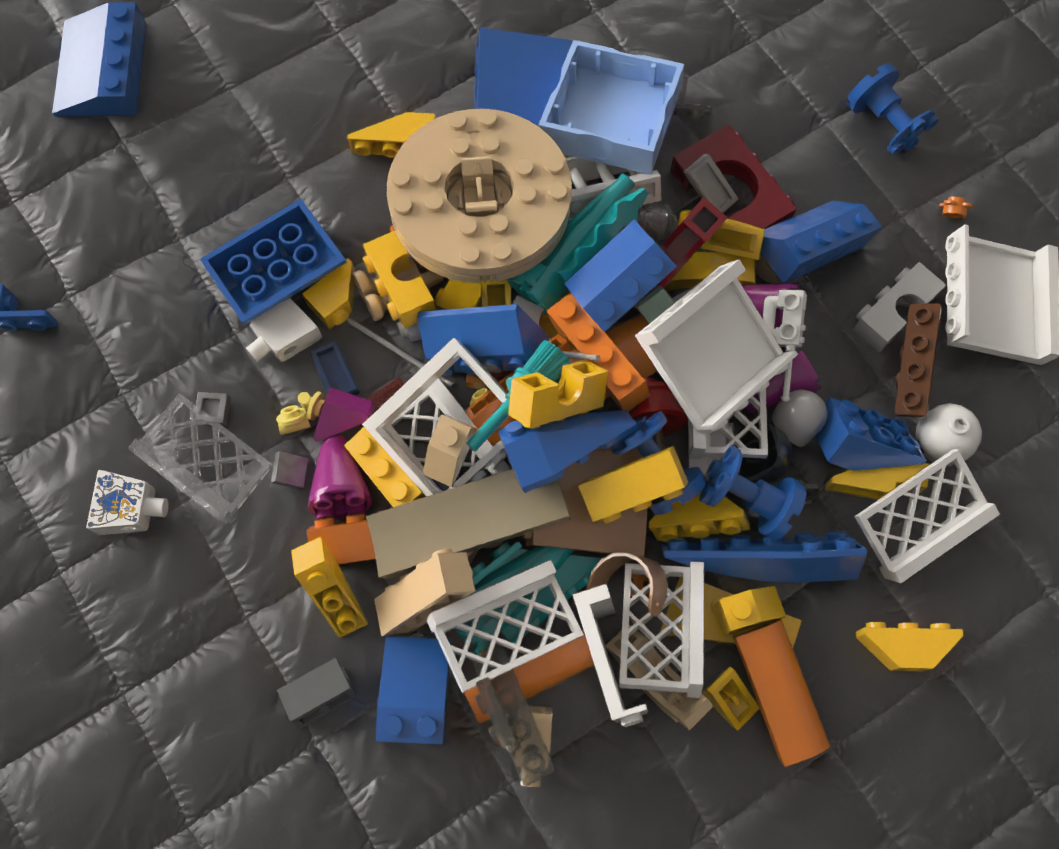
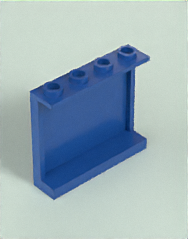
M480 27L476 44L474 109H493L512 113L538 126L548 100L560 81L561 69L573 40Z

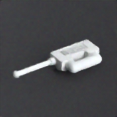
M779 290V296H768L764 301L763 321L778 345L786 347L785 352L795 351V347L801 348L805 340L802 337L803 331L806 330L804 315L807 295L804 290ZM776 308L784 310L783 321L780 327L774 329ZM793 359L789 362L790 367L785 371L783 396L781 397L783 402L790 400L789 392Z

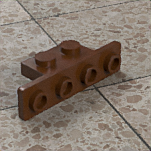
M938 303L911 304L909 306L905 342L900 348L901 370L897 372L896 376L898 391L895 414L898 417L925 418L928 416L942 310L941 305Z

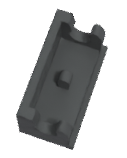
M336 657L277 690L290 721L299 729L358 697L345 669L341 667Z

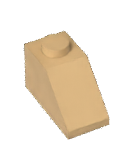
M441 415L428 444L423 475L452 487L469 451L466 442L477 432L478 428L451 416Z

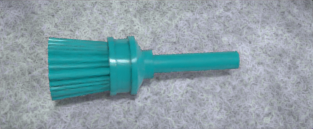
M543 340L524 367H518L515 370V374L506 380L509 390L505 396L506 401L466 442L469 448L476 452L509 417L513 378L538 372L556 383L560 381L562 366L571 362L559 347Z

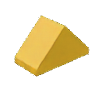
M731 667L722 671L702 691V694L708 698L718 713L737 731L760 709L736 671Z

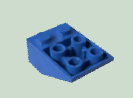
M830 397L825 403L828 411L827 421L815 437L828 463L849 470L859 471L918 465L926 462L924 455L919 449V443L913 439L908 430L909 426L901 419H890L882 416L876 410L859 408L848 400L839 401Z

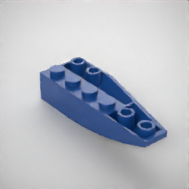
M843 531L827 532V536L815 537L813 533H796L795 538L782 537L778 540H773L765 535L763 539L751 540L750 536L731 537L732 541H719V538L706 537L700 538V542L687 543L686 539H670L668 544H660V551L663 556L670 560L690 566V562H704L705 571L730 577L770 582L798 583L858 580L867 556V549Z

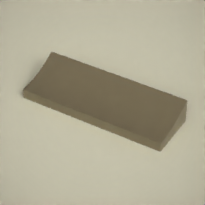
M513 469L366 516L374 547L378 576L383 579L414 571L416 565L428 561L432 558V554L438 550L451 549L453 553H469L571 520L559 480L524 493Z

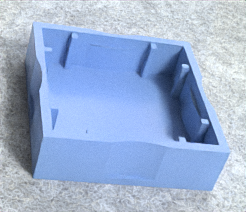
M573 40L561 69L560 81L548 100L538 126L555 141L565 155L651 175L681 91L684 64L646 55L626 54L613 48Z

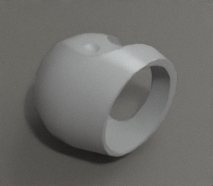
M801 389L789 392L790 400L787 402L780 400L771 415L776 428L786 434L791 443L799 447H803L813 441L812 438L822 430L828 417L824 401L816 393Z

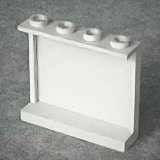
M963 225L949 235L945 245L947 251V268L945 272L947 277V295L945 299L947 305V322L945 326L947 345L1043 365L1058 358V247L1046 245L1037 252L970 237L969 225Z
M740 260L718 267L635 335L697 431L709 429L716 431L725 426L728 422L727 418L733 412L746 407L749 404L748 399L753 394L766 389L770 384L769 380L774 375H779L790 367L789 362L798 355L796 350L783 353L737 277L746 271Z
M607 585L573 594L612 721L616 723L621 722L624 727L643 722L642 715L648 713L645 704L625 710L597 619L615 614Z

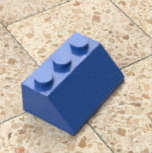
M633 220L575 273L565 285L581 307L605 332L677 266L643 228Z

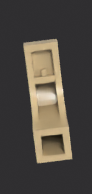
M622 630L605 646L619 665L621 660ZM639 631L628 637V641L637 650L649 642L646 636ZM654 647L643 655L654 668L663 661ZM629 651L627 659H629L632 656V654ZM638 660L627 668V674L631 678L641 679L649 673ZM669 665L659 672L667 681H681V677ZM643 690L676 723L679 721L688 730L713 707L708 698L701 694V698H689L686 692Z

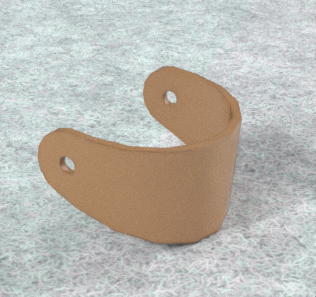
M613 553L601 559L593 568L588 580L587 590L607 584L612 574L620 566L632 560H637L645 568L650 579L649 613L652 616H658L661 613L666 601L668 583L665 571L657 561L630 553Z

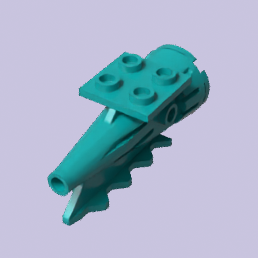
M621 174L617 180L571 220H568L567 227L559 243L542 262L523 274L509 278L507 282L522 298L544 308L542 313L549 316L547 310L563 299L567 292L565 283L616 237L624 226L629 225L633 220L638 222V209L644 203L649 192L645 188H641L629 194L634 188L635 183L627 175Z
M505 542L488 555L491 561L486 566L481 562L472 568L475 592L470 595L551 560L557 571L554 576L568 601L573 594L588 584L593 568L603 558L571 555L575 550L534 546L529 550L520 549L522 545L519 542L511 546L508 542ZM549 586L538 590L535 602L552 608L555 597ZM529 594V595L525 596L524 598L530 600L532 594ZM514 601L509 603L505 615L523 622L528 606ZM503 607L498 608L494 611L501 613ZM532 608L527 624L537 627L550 614ZM485 614L479 617L475 629L493 635L499 619ZM473 620L465 623L464 625L471 627ZM503 621L498 636L502 633L507 639L506 641L515 644L521 628ZM454 628L462 640L466 642L469 633ZM525 630L523 637L530 631ZM473 635L471 643L477 646L473 652L480 656L490 646L491 641Z

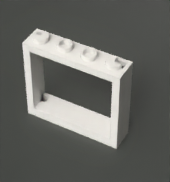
M455 338L443 347L362 424L426 497L442 491L430 477L423 475V469L390 434L386 427L460 357L502 403L506 401L507 391L463 343ZM500 440L447 490L485 478L487 474L484 470L492 463L497 466L507 457L502 441Z

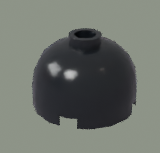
M759 422L755 425L757 429H759ZM767 424V458L742 457L738 474L754 483L759 480H764L769 484L778 481L785 476L792 463L793 450L787 435L771 424ZM744 426L741 430H739L736 436L746 427ZM750 430L739 439L747 448L759 449V439Z

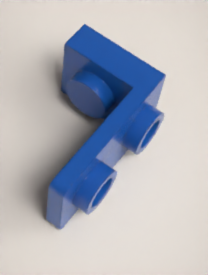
M0 284L1 330L15 331L17 328H29L42 331L46 330V327H57L58 321L46 310L16 311V296L3 284Z

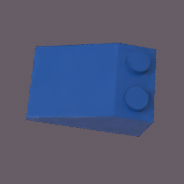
M386 636L377 706L376 742L444 743L447 732L450 665L437 638Z

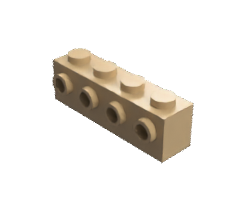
M451 549L438 550L432 554V558L428 561L416 565L414 571L401 576L399 582L386 587L385 592L374 599L381 636L410 634L427 623L426 620L430 613L466 598L475 592L472 579L473 572L468 562L467 553H453Z

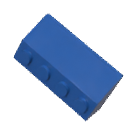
M831 201L765 229L761 254L783 284L864 248L882 226L863 204Z
M518 304L418 312L417 315L425 358L428 361L455 338L461 341L485 369L491 373L515 371L518 367L523 368L542 341H549L550 338ZM460 357L443 374L476 373Z

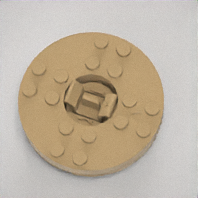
M493 109L461 110L428 122L414 132L401 146L388 174V207L399 241L406 251L422 266L452 280L469 283H480L483 280L486 283L487 280H490V282H493V279L502 281L525 273L542 262L554 250L565 232L570 216L571 175L562 151L555 141L540 127L527 119L504 111Z

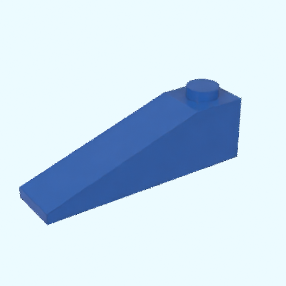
M627 410L576 414L566 417L562 421L543 424L538 428H527L519 421H513L507 424L506 427L499 429L498 433L509 463L523 492L526 493L558 480L564 476L563 469L574 462L582 465L590 460L588 456L590 452L597 448H609L638 430V427Z

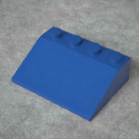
M136 2L106 3L65 21L52 112L54 116H121L137 114L146 22Z
M302 199L290 204L200 258L207 272L243 325L248 324L347 263Z

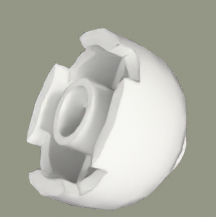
M949 403L934 407L928 411L927 417L920 419L916 426L915 438L916 441L919 440L921 448L925 451L923 453L924 456L932 462H935L953 449L959 450L965 461L975 453L980 445L982 429L979 420L970 410L961 405ZM952 461L946 466H952L954 465V462Z

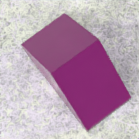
M330 387L313 438L318 442L363 424L372 416L375 407L373 402Z

